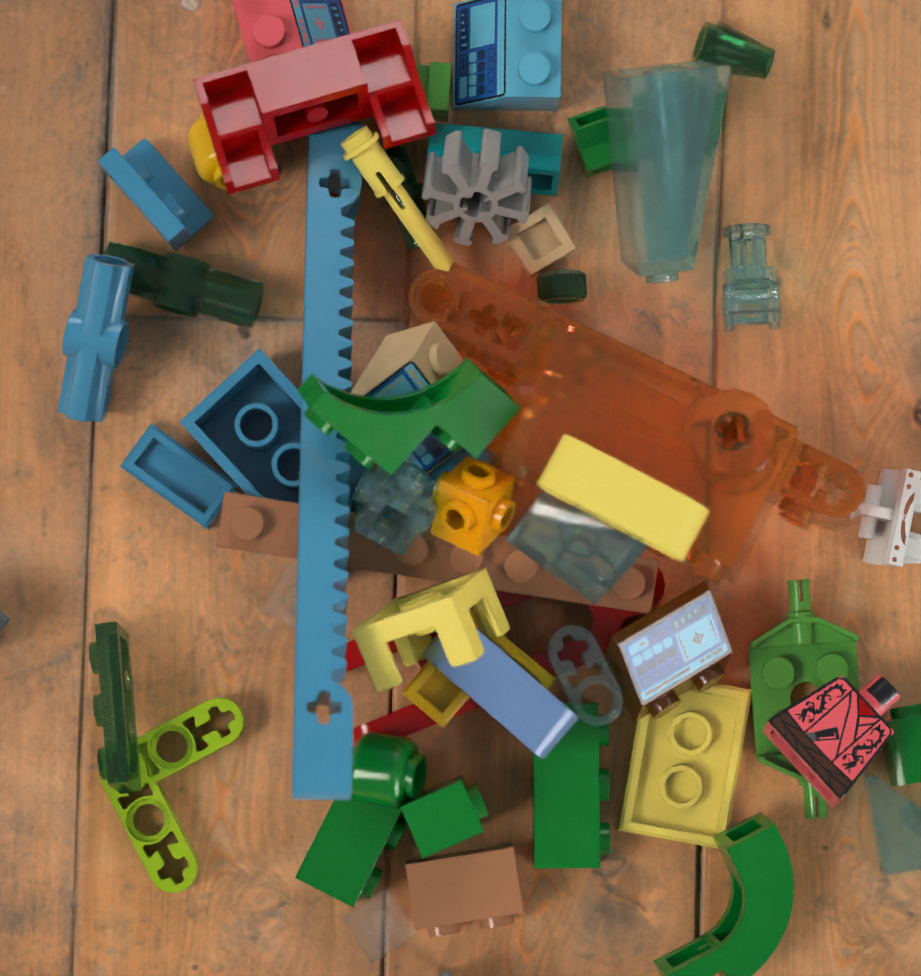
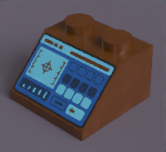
M704 581L611 636L600 670L635 722L649 714L654 719H658L681 703L678 696L693 687H696L699 692H703L725 677L726 673L723 669H725L733 651L707 584Z

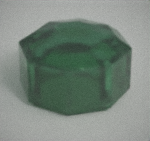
M556 268L543 272L536 278L537 301L540 304H572L582 302L587 298L586 274L580 270Z

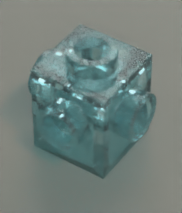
M403 462L392 475L380 466H378L375 472L369 469L366 470L353 494V499L358 501L354 531L403 556L419 533L424 534L436 515L438 505L433 503L435 479L428 476L419 466L409 462Z

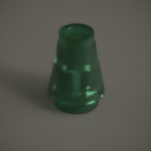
M721 20L717 24L705 22L696 39L692 62L702 65L703 72L766 79L773 64L775 50L766 47L765 44Z

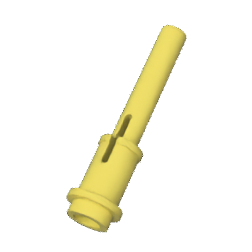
M367 125L363 126L341 142L340 145L345 150L343 158L345 161L350 159L353 161L374 191L376 198L385 197L442 280L447 281L459 273L461 268L401 183L405 180V177L402 173L400 174L377 141L380 138V134L377 131L372 133ZM389 185L392 188V190L394 189V191L396 192V194L401 199L404 205L400 204L398 199L395 197V195L389 188Z

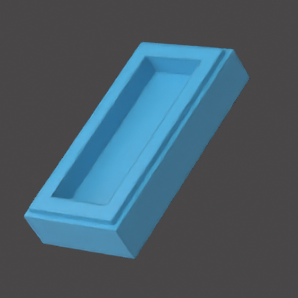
M152 423L120 465L121 468L206 529H209L221 512L224 492L235 493L239 488L237 484Z

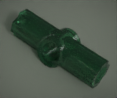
M109 241L103 255L124 258L126 261L135 264L130 296L152 301L151 305L175 314L197 318L198 314L240 327L251 329L254 327L263 301L265 285L262 282L211 269V265L206 262L177 253L166 252L165 256L141 248Z

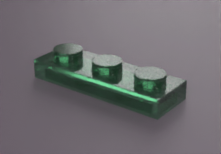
M116 621L95 624L96 642H90L89 659L93 673L99 674L100 694H96L93 697L95 721L98 727H103L105 747H100L97 751L99 774L102 780H107V784L120 794L142 791L129 634Z

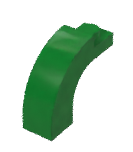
M761 812L713 836L730 875L731 893L728 906L718 923L707 933L653 961L660 976H713L717 973L720 976H752L767 962L777 948L788 926L794 899L793 869L788 851L776 824Z

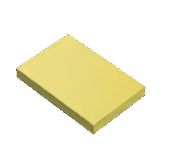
M715 684L709 689L699 692L696 687H693L678 696L681 703L666 715L654 719L649 714L636 722L618 831L719 849L713 836L729 828L752 695L751 690Z

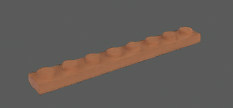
M225 491L216 547L297 559L299 503ZM349 511L347 526L349 529L347 544L349 557L347 567L441 582L486 568L494 589L499 591L647 614L652 609L659 565L658 559L507 535H499L479 556H476L430 534L432 526L430 523Z

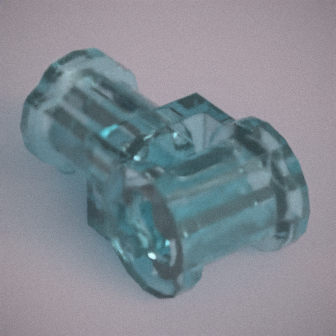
M747 223L723 228V237L729 240L730 268H726L723 273L721 293L724 331H734L735 326L764 324H767L770 330L779 329L781 314L779 286L776 282L775 266H767L766 237L771 235V226L768 224Z

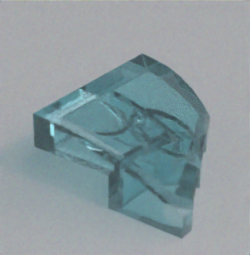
M544 490L526 507L505 539L593 604H596L616 584L648 547L646 544L610 528L606 523L567 504Z

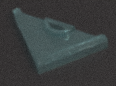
M872 774L864 775L881 875L921 870V808L877 776Z

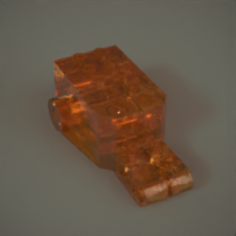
M455 262L452 263L449 271L440 269L427 270L420 274L411 284L408 294L409 304L421 324L435 321L463 360L468 357L469 359L473 358L479 361L483 367L488 369L486 372L488 376L511 387L508 394L521 409L483 451L491 459L490 464L494 468L515 477L514 485L524 488L526 482L538 487L536 484L563 434L574 437L688 496L710 510L685 560L691 566L690 571L716 584H719L721 579L733 584L736 583L774 505L780 510L778 516L781 519L804 530H808L811 523L831 531L844 530L851 526L859 517L865 495L864 480L859 471L850 464L798 440V427L774 416L767 404L755 394L739 389L719 390ZM451 301V305L445 311L434 313L440 304ZM498 325L508 340L507 349L497 331H495ZM819 478L823 480V487H818L814 497L810 495L815 490L817 479ZM538 487V491L544 494V499L565 510L573 511V506ZM836 488L842 489L845 492L844 499H839L835 506L826 503L827 494L832 495ZM592 517L591 521L596 525L621 536V531ZM642 542L640 544L643 548L667 560L671 558Z

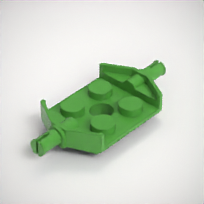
M810 579L799 580V584L798 580H788L790 613H786L785 620L748 642L756 761L798 780V785L803 786L805 819L828 817L826 801L762 731L769 719L791 705V692L800 683L807 682L817 690L836 677L843 676L859 692L856 641H859V635L815 616V611H812Z

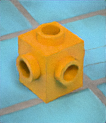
M467 455L450 472L445 470L434 485L432 500L436 502L430 534L479 556L507 528L514 515L516 505L515 502L511 501L515 477L494 468L485 461L476 460Z

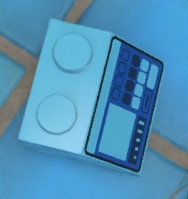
M468 0L454 4L453 110L558 111L561 99L562 0Z

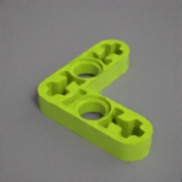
M217 697L203 702L112 750L104 757L100 764L99 777L101 784L151 881L164 892L177 893L188 888L195 882L199 874L200 864L197 854L159 781L233 743L241 736L245 728V715L239 704L230 698ZM217 706L221 712L231 710L235 717V720L228 724L231 733L225 737L219 730L206 734L201 738L208 744V747L199 751L196 735L185 724V721L194 717L197 728L212 719L210 710L213 707ZM168 731H177L187 740V753L178 762L166 761L158 751V741ZM118 757H122L125 763L135 761L139 770L132 777L138 790L143 789L149 784L153 792L151 795L137 798L127 808L122 801V797L132 795L124 780L114 782L111 773L117 769L115 760ZM153 804L163 812L165 818L164 826L159 833L145 835L136 827L134 821L135 814L142 805ZM172 831L178 842L170 843L167 847L175 859L184 857L189 865L182 871L184 881L177 882L174 876L164 878L160 869L167 863L161 849L151 856L146 845L162 841Z

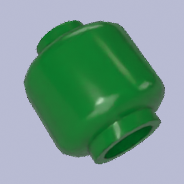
M370 731L362 735L352 751L351 794L353 797L364 803L395 809L408 803L411 798L419 797L426 781L427 759L425 755L420 754L418 745L408 737Z

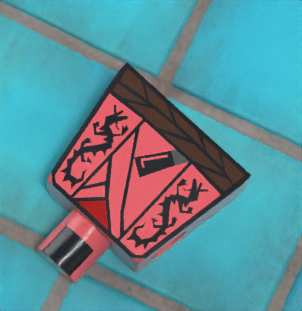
M881 675L874 677L859 692L846 678L839 676L774 715L767 721L762 732L833 809L840 803L894 734L893 729L881 716L900 700V696L890 682Z

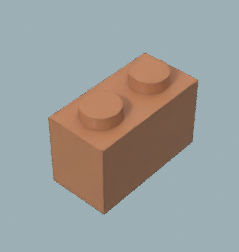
M513 844L406 861L405 866L415 930L427 928L428 937L460 932L459 923L481 920L482 928L506 926L514 923L513 914L524 913Z

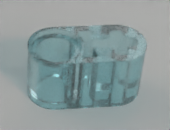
M566 626L554 632L547 642L546 656L574 714L581 721L595 726L606 725L615 720L621 712L623 696L594 636L587 629L580 626ZM566 635H569L573 642L582 640L585 643L586 650L580 653V659L585 669L589 670L596 663L600 671L599 675L587 676L581 679L573 688L568 681V676L579 674L571 660L561 662L557 655V652L564 648L562 638ZM593 684L604 686L611 695L610 708L601 716H590L584 711L581 704V696L584 690Z

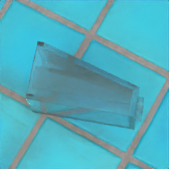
M711 59L602 71L621 263L639 277L646 276V283L676 281L679 279L678 272L694 269L731 78L729 64Z

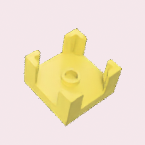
M486 568L390 600L352 630L377 693L402 683L401 676L387 644L389 641L394 640L405 667H408L420 660L426 659L422 653L433 641L430 633L437 631L450 665L457 667L475 661L484 654V647L469 613L471 607L474 610L483 634L487 638L502 636L510 629Z

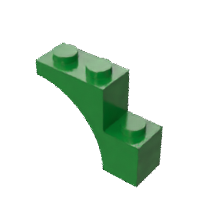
M468 357L454 370L433 384L401 395L373 397L353 394L331 386L313 373L297 390L308 406L303 414L313 425L327 436L336 430L348 440L344 448L359 463L368 469L376 463L390 475L396 471L430 432L451 451L454 452L461 445L477 458L521 409L505 389Z

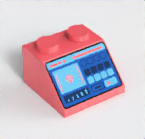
M232 0L249 62L261 60L269 55L282 54L313 45L321 40L334 39L351 34L342 0Z

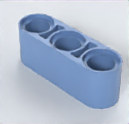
M477 628L476 630L484 647V654L475 661L457 667L450 665L439 636H437L422 655L542 760L579 719L568 707Z

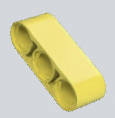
M563 434L536 484L554 497L680 562L685 560L710 513L708 508L688 496L566 434Z

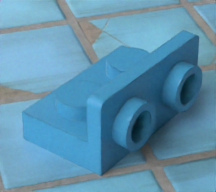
M147 139L139 141L123 156L113 147L98 160L106 174L175 251H178L213 220L214 215Z

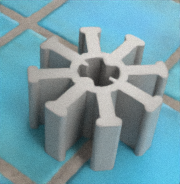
M491 129L483 130L481 151L474 154L462 139V131L458 130L446 135L443 157L437 156L435 152H430L426 161L422 198L428 200L427 222L433 229H438L440 224L456 218L454 242L465 246L472 245L475 222H482L492 235L493 244H499L508 240L511 218L517 219L521 224H525L529 216L532 178L527 176L528 154L522 146H517L514 152L499 158L501 133Z

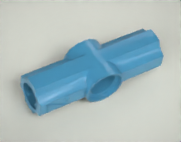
M89 254L85 258L77 307L68 318L62 344L63 355L67 356L57 411L66 415L67 418L82 422H102L106 418L115 368H118L123 359L129 335V323L124 321L135 264L126 261L124 258Z

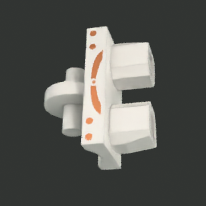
M881 468L878 485L868 484L865 502L848 503L847 514L861 517L858 537L867 539L862 562L894 567H903V563H921V534L910 532L913 513L921 514L920 471L903 468L902 470Z

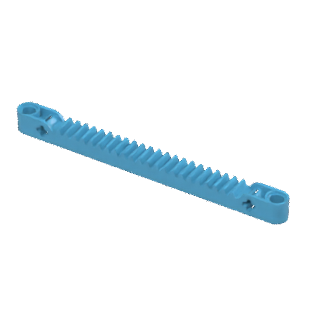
M354 121L308 135L302 384L313 373L322 381L351 393L352 388L350 378L352 370L351 335L353 320L351 318L354 280H352L354 260H352L354 251L353 234L355 219L357 218L360 205L362 174L351 159L345 161L343 158L345 150L340 144L352 133L363 127L362 121ZM329 193H338V197H330ZM301 397L292 799L350 801L352 787L353 705L351 696L339 684L344 681L347 660H345L347 638L345 633L348 616L345 614L348 602V594L346 593L348 572L346 570L349 550H347L349 529L347 526L350 508L348 507L350 453L344 448L348 440L339 432L334 430L327 436L306 418L303 413L307 410L308 406ZM323 705L328 707V713L331 716L328 724L318 723V717L315 714L317 706Z

